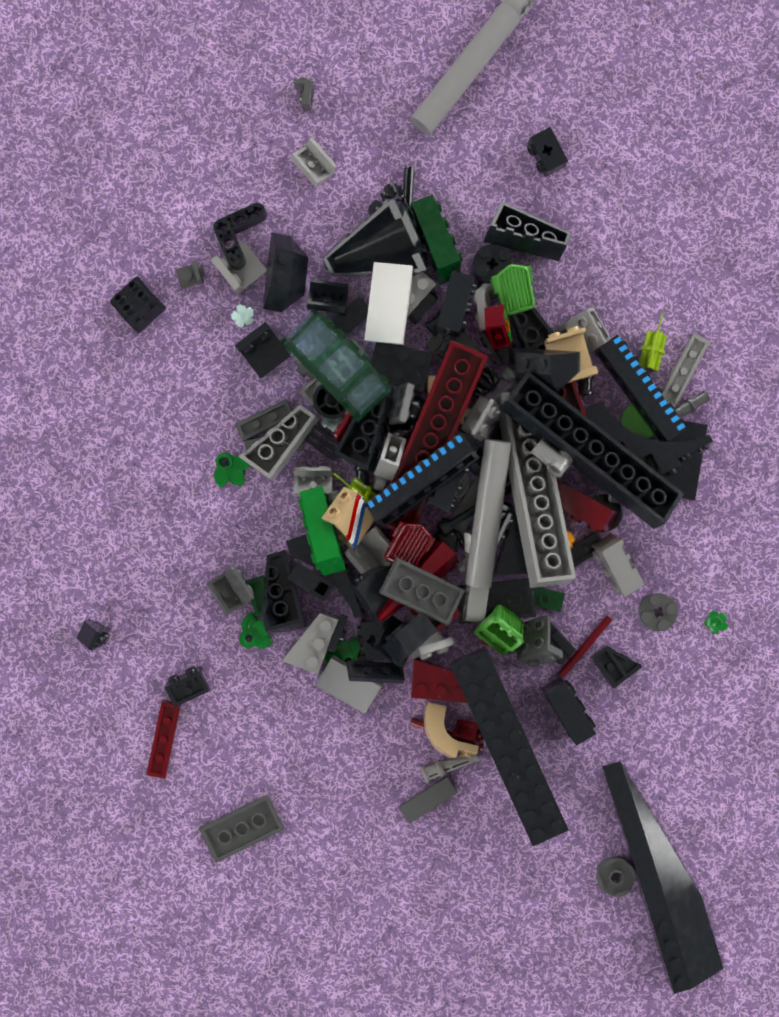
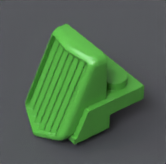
M510 264L497 275L491 277L492 299L498 298L500 305H504L507 316L531 310L535 307L530 265Z
M497 605L493 612L475 628L473 633L504 657L509 651L513 652L524 642V623L512 611L502 605Z

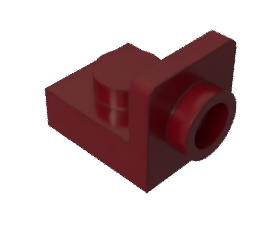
M457 720L453 738L480 746V742H483L484 738L477 723Z

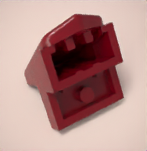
M401 521L396 522L394 529L389 530L386 536L391 540L384 554V559L393 564L397 557L417 567L424 553L429 551L435 538L430 535L423 525L405 524Z

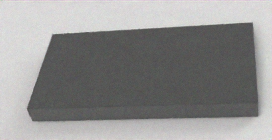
M397 557L379 591L380 594L420 613L422 612L424 615L446 625H449L465 592L464 589Z
M266 794L201 826L199 830L217 863L284 830L285 827L269 795Z

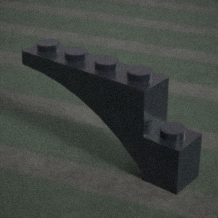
M306 534L286 541L292 559L297 558L316 568L312 561V549L308 544ZM340 546L341 552H342V556L344 557V556H345L344 550H343L342 546ZM345 564L346 570L325 576L343 594L356 619L363 616L362 611L365 609L349 586L352 583L349 577L352 572L349 564Z

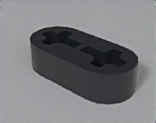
M431 291L408 319L414 325L418 324L439 297Z

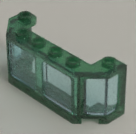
M312 309L311 313L287 336H284L280 342L358 423L392 391L388 385L390 381L383 373L380 375L370 364L372 360L365 353L361 355L358 352L359 347L352 340L348 342L345 339L347 335L340 328L336 330L333 327L335 324L328 316L325 317L321 312L319 313Z

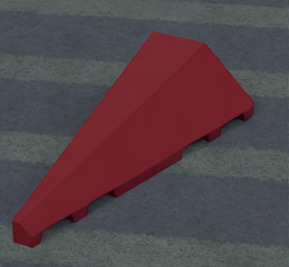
M435 541L417 567L442 578L460 563L457 554L443 541ZM389 599L376 618L382 622L404 605Z

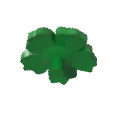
M714 611L710 612V618H706L704 622L705 627H710L709 630L713 634H718L719 629L721 631L727 630L729 626L725 623L727 615L723 612L720 614Z

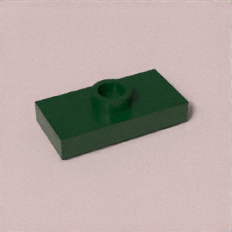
M264 575L245 581L246 585H250L254 592V599L251 600L256 617L262 616L263 591L265 587Z
M541 587L533 588L535 606L561 612L565 593Z

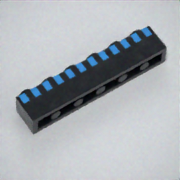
M616 335L595 351V354L657 439L661 442H669L687 429L685 422L674 412L672 404L663 397L659 386L652 382L648 371L641 367L637 356L627 348L626 341L620 338L619 335Z
M462 434L453 437L445 446L437 449L426 460L419 462L414 469L403 474L395 483L388 485L380 494L373 496L365 505L374 520L385 528L478 460L479 456Z

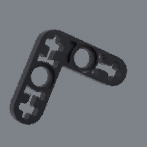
M261 203L251 204L214 223V232L230 267L234 270H241L246 265V258L235 234L265 221L267 212ZM259 210L260 215H256L255 211ZM238 218H245L243 224L238 225L235 223ZM222 226L225 227V231L227 233V235L225 236L223 235L220 228ZM228 241L235 242L231 248H226L225 244ZM236 253L239 259L238 263H235V259L232 254Z

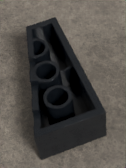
M535 307L531 310L508 316L522 348L546 350L544 341L554 331Z

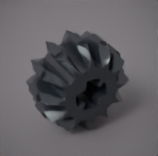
M491 367L483 368L472 395L477 399L479 396L484 397L488 395L500 381L497 372Z

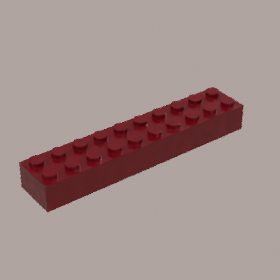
M451 340L391 484L399 480L406 472L414 469L419 462L430 457L437 449L445 446L454 437L488 359V355ZM428 496L386 527L394 529L396 522L400 521L405 524H417Z

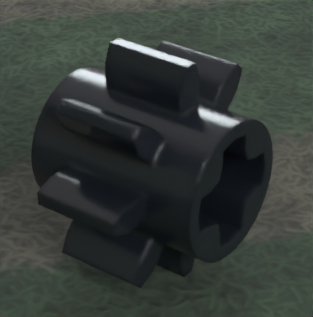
M395 183L387 184L383 189L384 192L380 193L383 202L386 198L392 199L396 196H400L401 199L406 198L402 186H397Z

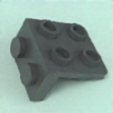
M234 566L206 583L226 616L254 599L253 589L250 585H246L242 579V572Z
M544 615L523 622L524 642L518 647V660L528 664L529 667H539L540 664L553 663L555 660L563 658V651L550 644L549 616Z

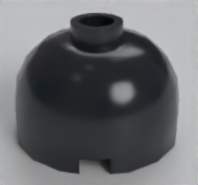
M328 380L321 383L315 389L313 405L321 416L328 419H337L344 416L348 408H350L351 394L343 383L336 380Z

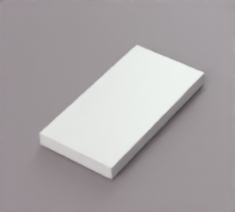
M374 262L365 341L404 345L413 266Z

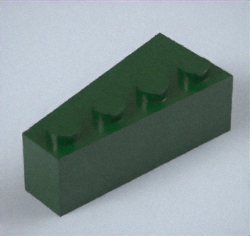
M430 195L411 202V207L421 233L424 235L423 239L427 252L431 251V263L434 270L437 269L438 282L442 285L449 282L452 270L461 273V261H463L460 250L455 249L456 241L452 233L449 234L447 230L449 224L446 217L442 218L440 202L435 201L434 196Z

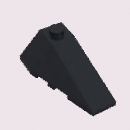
M286 550L269 554L266 559L264 598L261 613L266 633L290 632L306 627L295 583L286 578L291 571Z

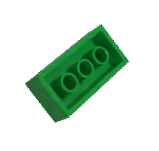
M323 486L301 491V499L298 500L300 510L303 512L304 517H302L304 527L308 532L306 537L312 549L311 557L313 564H315L317 571L320 570L323 576L346 570L335 525L322 519V516L330 507Z

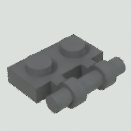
M405 383L396 388V392L392 397V409L388 415V425L395 426L396 424L406 423L410 416L409 407L415 393L413 390L415 385Z

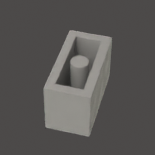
M391 433L387 434L374 475L390 481L393 480L400 464L406 443L405 438Z

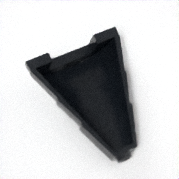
M400 196L387 200L369 218L362 221L351 233H347L325 254L323 264L332 276H364L365 274H373L374 262L413 266V273L427 270V253L422 251L423 244L425 243L420 227L412 210L406 202H401Z

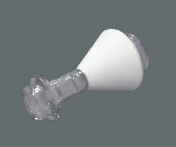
M472 529L468 533H464L465 552L460 564L456 563V569L465 573L467 572Z

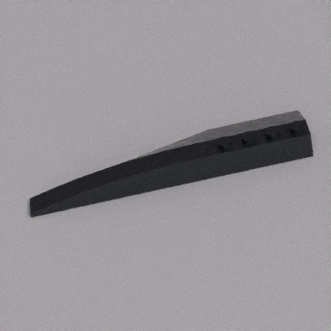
M621 761L602 766L668 984L674 994L692 989L724 969L702 896Z

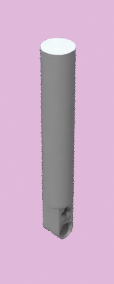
M504 0L497 7L410 117L412 124L427 136L432 134L536 0Z
M485 439L465 579L466 592L463 606V621L483 622L485 620L512 444L509 441L498 439Z

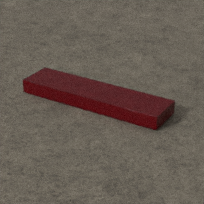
M161 701L146 773L148 776L165 779L167 775L181 705L174 707L172 701Z

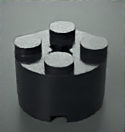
M495 244L481 247L474 257L471 268L475 280L479 284L491 283L492 276L497 275L508 265L512 264L510 253L507 249ZM490 263H493L494 269H490Z

